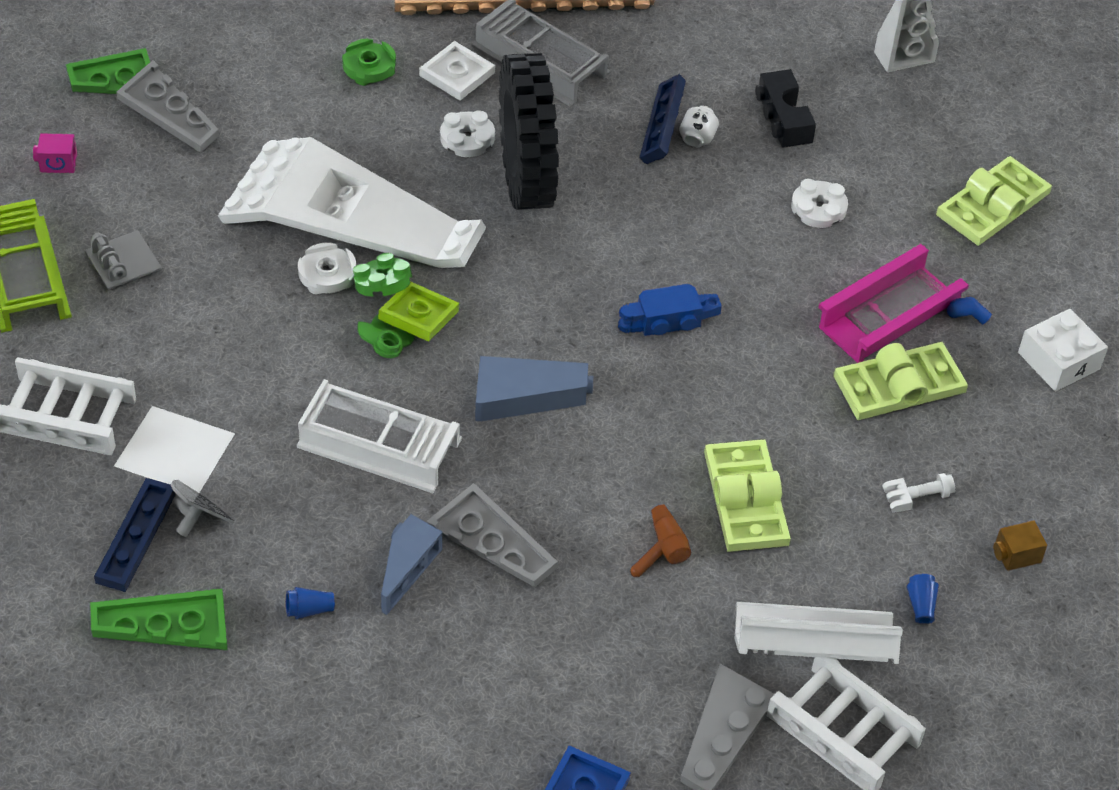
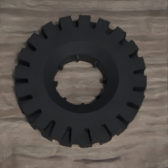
M542 53L504 55L499 75L501 87L499 88V102L501 109H499V123L502 126V131L500 132L501 146L504 148L502 158L503 166L506 168L505 178L507 186H509L510 201H512V206L516 210L551 208L554 206V201H556L557 197L556 187H558L559 176L556 167H559V153L556 149V144H558V129L555 128L557 116L555 104H552L554 92L552 82H550L548 65L546 66V59Z

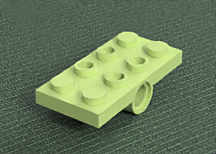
M1009 156L989 171L984 168L977 169L970 176L963 190L938 207L936 215L979 246L1050 194L1052 185Z
M943 342L905 351L902 344L892 343L883 347L877 353L875 359L835 368L834 378L857 420L966 393L968 387L966 380Z
M766 440L705 445L704 454L727 552L789 546L791 538L781 503L782 487L778 471H773Z

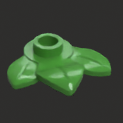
M378 314L373 318L371 324L360 321L357 324L358 333L361 338L373 345L375 352L385 358L398 357L402 348L411 345L414 340L413 334L379 320Z

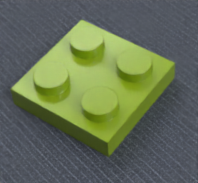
M410 281L407 288L396 293L379 309L378 319L429 342L458 313L460 303Z

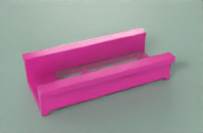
M919 244L821 302L818 307L822 311L819 328L852 359L859 363L872 353L946 309L952 300L961 298L962 292L967 290L969 285L960 278L946 287L925 268L929 250L922 244Z

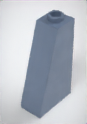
M480 356L475 421H487L586 405V393L592 394L594 376L588 375V363Z

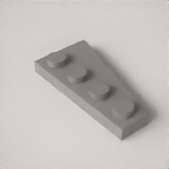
M474 483L426 521L428 524L441 530L444 537L533 587L539 585L559 568L558 561Z

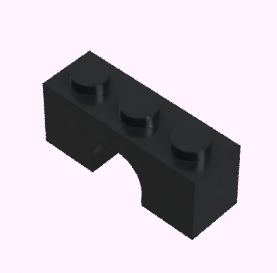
M791 69L760 73L759 85L755 87L756 98L758 101H762L765 119H769L772 124V135L774 138H778L782 148L813 143L816 123L808 106L793 107L797 104L799 86Z

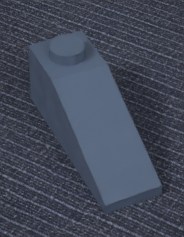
M412 514L404 523L397 524L391 535V546L381 592L382 612L386 615L442 551L443 532Z

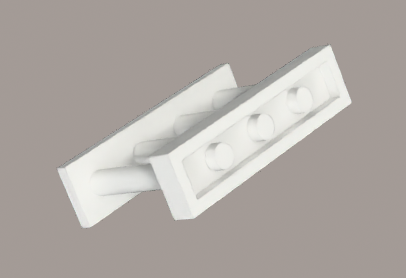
M17 357L15 365L21 382L10 405L0 404V432L112 456L116 445L113 428L110 425L121 402L135 404L134 381ZM34 383L50 387L37 412L22 409ZM62 390L79 393L67 418L51 415ZM91 396L108 399L97 424L80 421Z
M815 657L811 670L815 675L792 698L786 697L778 691L770 699L766 716L863 790H879L885 775V771L881 767L905 742H908L917 749L921 745L926 728L914 716L907 715L842 667L837 659ZM827 682L841 692V694L818 718L813 717L801 707ZM853 701L868 713L844 738L839 737L827 727ZM880 721L892 730L894 734L872 758H867L854 747Z

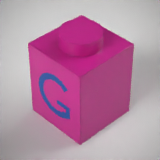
M40 133L39 143L33 147L34 162L39 163L40 172L74 173L77 158L74 134Z

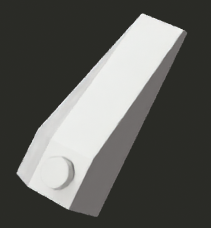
M895 0L878 32L874 53L887 72L935 62L939 41L935 33V21L932 18L931 0Z

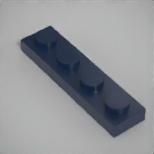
M680 74L660 83L658 86L639 157L645 164L661 160L669 152V145L686 80Z
M149 478L145 479L94 575L95 584L126 592L176 495L171 484Z

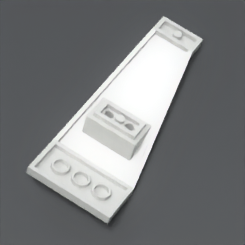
M312 137L280 141L271 140L267 142L218 215L224 224L268 220L376 251L392 253L394 256L438 268L465 267L486 229L482 219L457 221Z

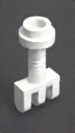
M945 473L937 474V481L907 487L904 478L887 481L882 485L884 492L887 493V500L891 503L890 508L892 512L911 510L913 505L912 499L919 496L940 493L942 498L950 497V493H955L953 477L951 474L946 475Z

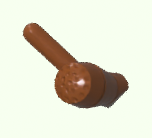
M658 505L651 510L658 542L631 567L630 573L633 577H640L663 554L671 564L682 563L691 555V548L685 533L665 505Z

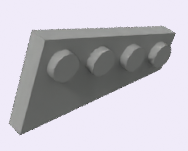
M154 60L116 92L118 100L200 153L219 137V129L198 107L195 108L189 102V97L173 85V80L159 70V65Z
M720 664L684 765L680 782L693 790H715L766 717L770 699L775 694Z

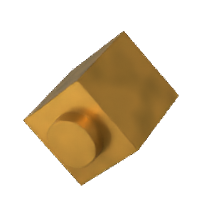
M1035 520L1000 528L996 542L993 545L997 560H1002L1007 571L1042 563L1047 548V543Z

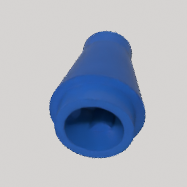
M914 575L909 579L910 583L907 585V591L915 614V622L932 623L935 621L934 613L939 584L935 582L933 575Z
M295 587L294 590H287L285 599L287 616H295L297 620L324 612H333L335 607L334 593Z

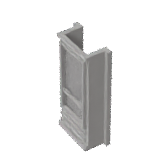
M516 0L505 1L476 24V42L472 44V48L500 65L504 55L542 53L546 59V66L548 65L554 97L568 106H572L577 102L578 84L591 73L603 79L611 73L608 69L609 55L605 54L603 56L517 5Z

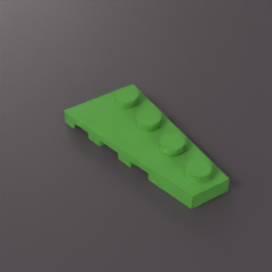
M223 589L90 602L93 637L228 650Z

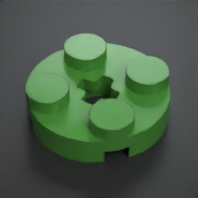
M360 39L346 47V53L342 56L343 70L359 85L380 82L395 74L396 54L394 49L386 42L382 41L381 45L373 43V39Z
M382 253L377 256L376 260L365 264H358L353 268L355 288L358 293L364 296L374 297L373 292L382 291L383 296L398 293L409 286V278H412L410 264L403 259L394 258L392 253Z

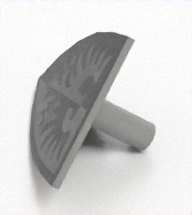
M179 480L172 481L171 487L179 496L175 500L174 506L184 515L183 520L176 529V532L180 535L188 536L203 511L232 524L235 522L223 510Z

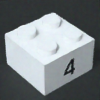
M1068 309L1026 329L1018 353L1056 392L1100 370L1108 346L1071 309Z

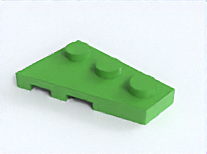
M146 48L68 63L66 64V71L73 92L116 94L123 85L147 66L150 60Z

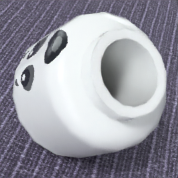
M707 106L692 107L687 110L679 127L680 135L687 145L696 148L706 146L711 143L719 126V121L711 108Z

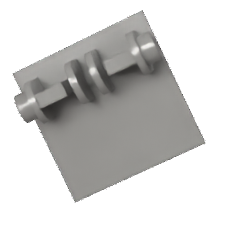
M138 230L108 241L106 235L95 233L91 237V248L85 250L86 255L108 290L162 270L161 265Z

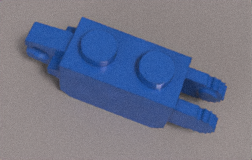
M690 284L645 290L639 295L638 302L629 303V305L626 304L620 308L619 316L621 319L618 321V328L622 333L643 331L644 336L663 335L667 332L679 330L689 331L701 327L703 319L720 315L722 306L717 294L698 295L696 288Z

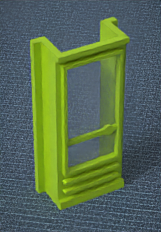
M35 199L1 205L0 332L13 330L10 313L56 304L60 320L71 318V311L44 215L39 216Z

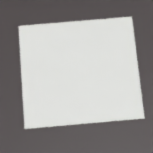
M152 406L114 466L167 484H171L173 480H179L200 493L235 433Z

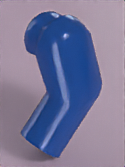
M973 297L954 299L947 307V313L951 318L972 315L982 325L992 316Z

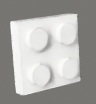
M456 41L452 42L419 68L420 77L460 101L495 73V65Z

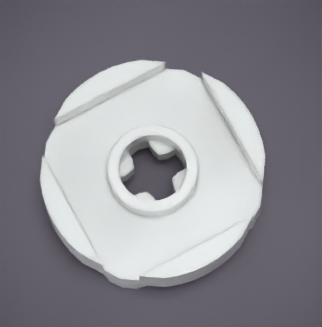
M484 111L451 112L445 115L444 122L440 127V140L443 147L447 150L449 148L455 151V155L475 157L485 153L486 148L490 147V145L492 147L495 141V128ZM464 132H471V136H466Z
M804 179L793 193L791 208L793 213L795 214L796 212L801 217V221L806 225L827 228L832 226L834 222H841L845 218L848 199L844 194V187L838 183L832 184L825 181ZM816 202H823L824 204L822 207H819Z
M319 243L305 250L306 255L298 260L299 279L303 285L308 287L309 292L312 294L339 292L350 288L354 283L353 268L356 266V260L353 253L347 248L345 252L337 248V244ZM328 265L331 270H323V266Z

